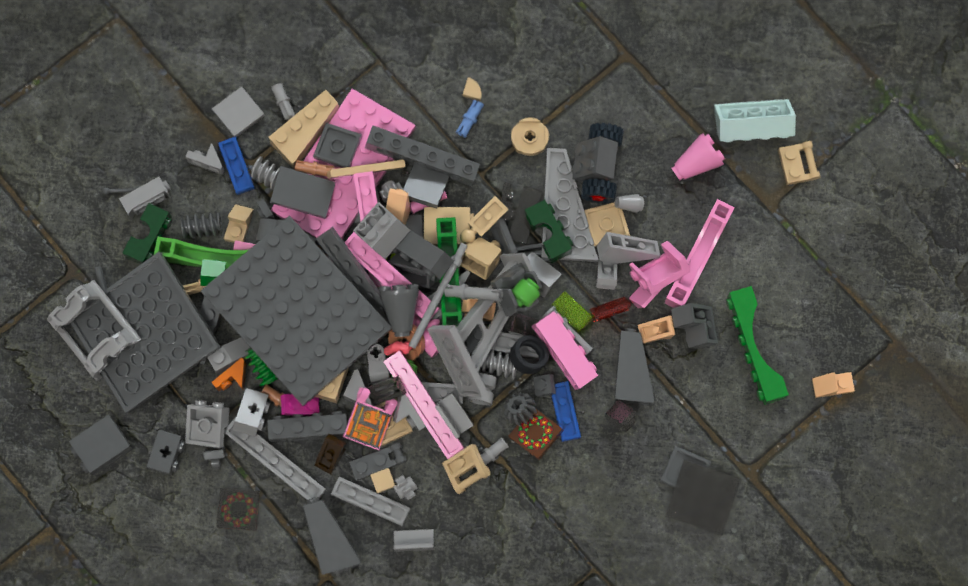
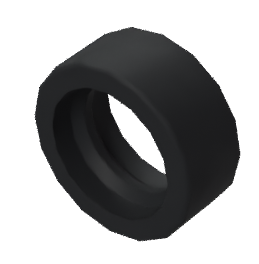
M525 335L519 338L511 347L509 356L514 368L519 372L535 374L547 363L549 352L541 339L532 335ZM521 346H528L536 351L539 358L537 364L528 363L522 358L519 351Z

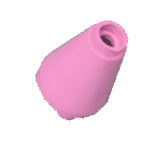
M703 133L699 135L675 162L672 170L679 180L683 178L688 179L724 165L722 161L725 158L720 150L715 151L712 147L714 141L709 134L706 136Z

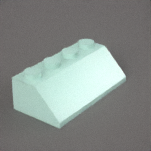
M789 99L714 104L716 128L720 141H750L759 138L767 140L773 137L788 138L789 136H795L796 115Z

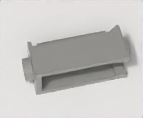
M157 177L119 198L132 220L135 214L139 215L145 211L148 203L155 206L166 200L167 196L171 198L168 193L171 188L166 180L162 182L160 177Z

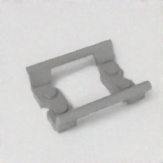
M92 280L90 283L80 285L65 298L67 301L66 306H57L49 314L47 320L82 362L89 374L96 381H99L102 378L100 372L108 365V356L116 357L126 346L139 342L141 338L96 281ZM89 299H100L122 326L123 330L112 337L103 339L87 357L63 325L70 324L85 309L86 302Z

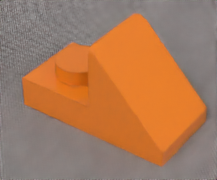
M241 357L211 382L218 391L229 388L233 380L244 390L246 363Z

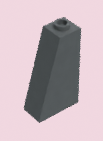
M625 329V331L620 333L614 403L653 406L654 395L641 333L636 332L635 329Z
M318 497L306 500L307 504H304L303 507L322 575L361 564L358 554L323 499L318 500Z

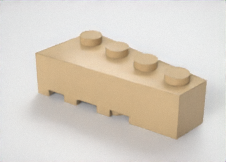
M325 90L268 137L271 145L294 170L296 160L302 161L307 156L313 144L317 142L322 134L326 123L331 121L339 109L338 102Z

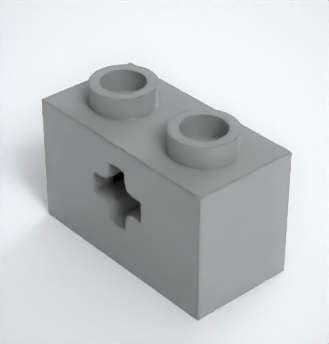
M246 388L233 430L256 436L257 430H262L265 419H262L263 413L267 414L270 405L267 402L268 394Z

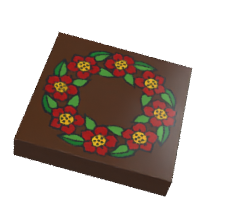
M536 409L537 413L532 415L534 420L529 419L528 424L522 423L521 426L517 425L508 437L537 460H540L561 435L563 429Z

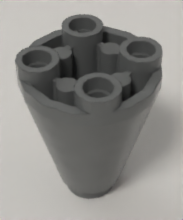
M409 284L407 288L406 285H392V289L391 286L379 287L380 297L394 336H410L419 294L418 284Z

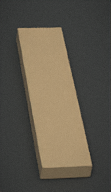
M405 160L332 169L327 172L328 179L354 176L357 173L370 171L375 173L402 169L405 167Z

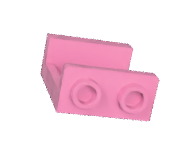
M668 241L661 244L664 254L660 255L659 258L650 261L640 268L633 262L629 264L631 268L629 273L635 282L638 281L640 287L643 290L646 289L651 295L691 272L685 256Z

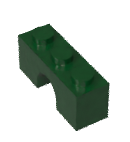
M544 199L525 209L524 215L533 231L538 228H547L551 231V238L543 242L542 248L552 264L571 254L573 243L569 236L566 237L564 235V227L561 221L556 220L554 217V208L551 204H547Z
M148 203L140 218L143 225L150 228L149 235L144 239H136L131 236L122 252L127 259L140 265L154 255L157 237H164L165 230H168L172 224V216L168 211Z

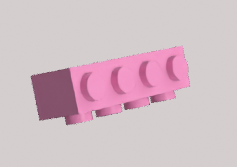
M553 311L531 327L545 343L549 353L573 388L577 390L598 376L596 373L597 369L585 357L584 349L576 344L573 333L565 328L562 317Z

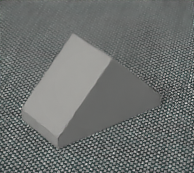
M358 369L354 370L343 394L344 399L353 403L357 400L359 388H365ZM368 396L365 403L372 405Z

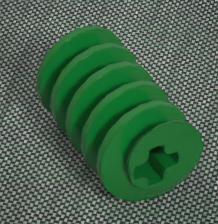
M251 348L245 351L248 354L244 358L252 359L248 365H255L252 373L259 372L256 379H263L259 386L268 385L278 379Z

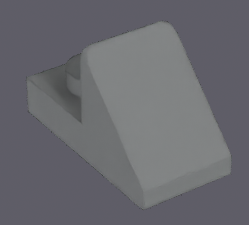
M212 143L206 156L200 151L195 150L192 152L188 150L186 154L188 163L222 175L225 171Z
M599 260L596 287L614 290L615 286H617V264Z
M403 392L399 393L393 422L397 423L408 416L406 420L411 428L415 427L420 431L426 427L407 396Z

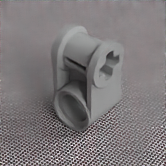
M375 344L367 351L371 383L390 379L389 370L383 362L386 360L384 349L381 345ZM374 350H378V352L381 353L378 354V358H375L374 355H371L374 354Z

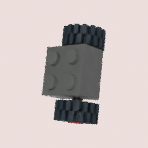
M610 123L590 125L588 140L577 143L572 179L583 182L581 197L585 201L597 202L598 204L615 201L617 185L607 180L614 179L617 148L622 145L624 132L620 126L617 127V125H611Z

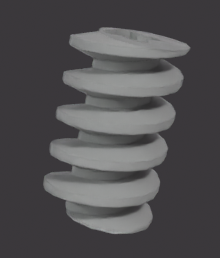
M260 156L252 167L251 177L252 179L258 178L259 183L264 182V185L266 187L270 186V189L273 191L280 167L275 171L276 165L272 164L268 167L269 160L262 163L263 157Z
M491 350L481 366L483 373L489 368V374L491 375L496 370L497 376L504 372V377L508 378L511 373L512 379H515L517 369L511 363L509 353L502 358L500 351L494 356V350Z

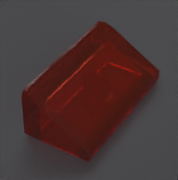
M621 297L591 308L590 313L593 321L598 322L628 311L631 304L626 297Z

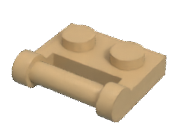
M812 141L778 149L786 185L821 178L812 152ZM799 151H805L809 174L804 172Z
M476 444L469 445L442 463L454 490L458 494L463 493L466 490L465 488L479 479L490 475V470L485 466ZM474 467L477 468L478 471L462 482L460 481V476Z

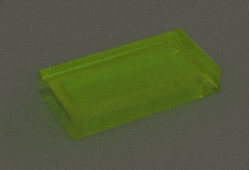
M566 291L551 305L564 318L566 317L567 321L578 331L593 318Z

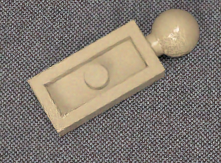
M494 196L468 222L472 228L462 231L460 235L461 241L464 244L472 243L475 241L477 233L482 237L509 209Z

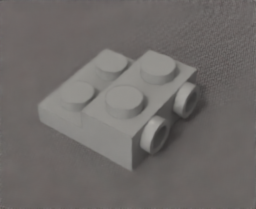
M195 400V403L188 404L185 443L222 448L224 445V428L228 427L229 407H224V403L213 402L212 405H207L205 400Z

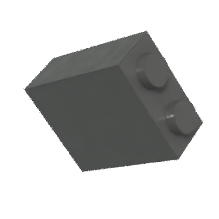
M109 414L69 441L72 445L70 450L76 458L79 456L82 460L80 464L86 474L89 472L93 476L133 450Z

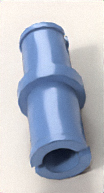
M473 100L467 113H464L462 116L463 120L456 130L458 135L464 138L467 137L472 125L476 124V118L481 109L484 107L481 102L478 101L477 103V100Z

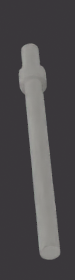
M461 243L455 255H452L451 258L454 262L446 271L408 345L411 348L416 349L444 294L446 285L449 284L456 268L460 267L463 261L462 257L468 247L466 244Z

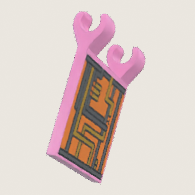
M361 387L358 390L357 400L343 437L379 450L390 418L398 402L395 399L388 398L384 410L369 405L365 401L370 394V390Z

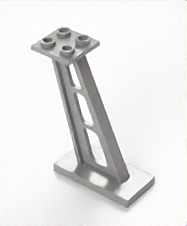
M525 253L500 255L504 268L498 276L517 263H522L525 271H533ZM478 300L457 327L455 325H433L427 329L460 396L483 398L488 394L478 371L509 316L505 315L498 301L499 309L487 329L482 319L494 302L491 300ZM478 324L482 331V337L470 356L464 341Z

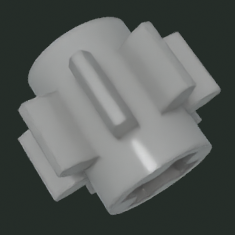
M388 181L382 185L380 194L384 203H386L390 188L395 190H403L400 182L395 184L394 181Z
M402 475L395 480L397 485L393 486L400 499L406 497L409 500L415 496L414 491L418 488L410 476L405 479Z

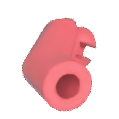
M395 341L384 348V353L390 356L401 351L405 355L412 348L408 346L410 343L408 341L404 343Z

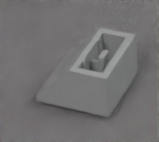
M378 202L353 231L373 250L386 259L411 230Z

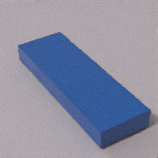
M236 137L219 142L218 145L236 194L239 195L255 189Z
M569 382L556 383V394H552L551 397L557 424L563 429L560 435L561 441L566 442L580 439L581 435Z

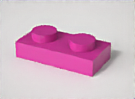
M292 394L281 395L282 415L302 414L304 416H312L311 414L320 413L319 398L314 397L303 407Z

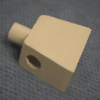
M477 238L474 242L466 244L468 247L462 257L463 261L460 266L487 280L498 266L502 250L500 249V243L496 240L488 242L483 238Z

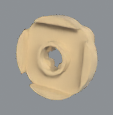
M535 118L522 119L514 126L511 133V141L515 150L526 156L542 153L549 140L547 127ZM528 133H532L535 139L528 141V139H525V136H528Z

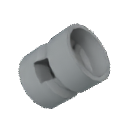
M479 373L488 394L483 398L468 397V401L479 405L491 406L494 397L492 390L496 387L497 378L492 375Z

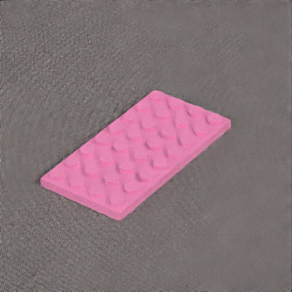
M351 89L329 122V124L362 134L350 167L395 160L365 149L372 125L407 138L410 137L416 128L413 123L354 89ZM319 137L304 161L311 163L316 161L318 164L334 166V169H339L340 167L313 158L320 140ZM387 171L373 173L375 187H377ZM316 175L317 177L336 182L325 219L275 204L271 209L273 214L283 220L290 215L303 231L315 238L333 227L341 239H343L359 214L354 176L328 179L326 176Z

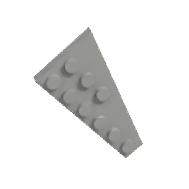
M547 148L545 201L547 204L552 205L555 211L554 217L556 220L561 221L564 227V235L566 237L569 236L573 243L572 253L560 260L598 262L599 259L590 234L577 184L572 179L573 172L567 150ZM543 228L542 245L543 242L552 236L551 231L547 228ZM542 248L541 258H548Z

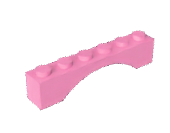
M717 199L686 260L691 272L674 282L665 300V304L673 308L686 304L735 207Z

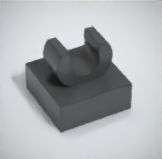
M225 446L222 448H205L203 452L204 460L211 459L212 468L220 467V458H224L226 454Z

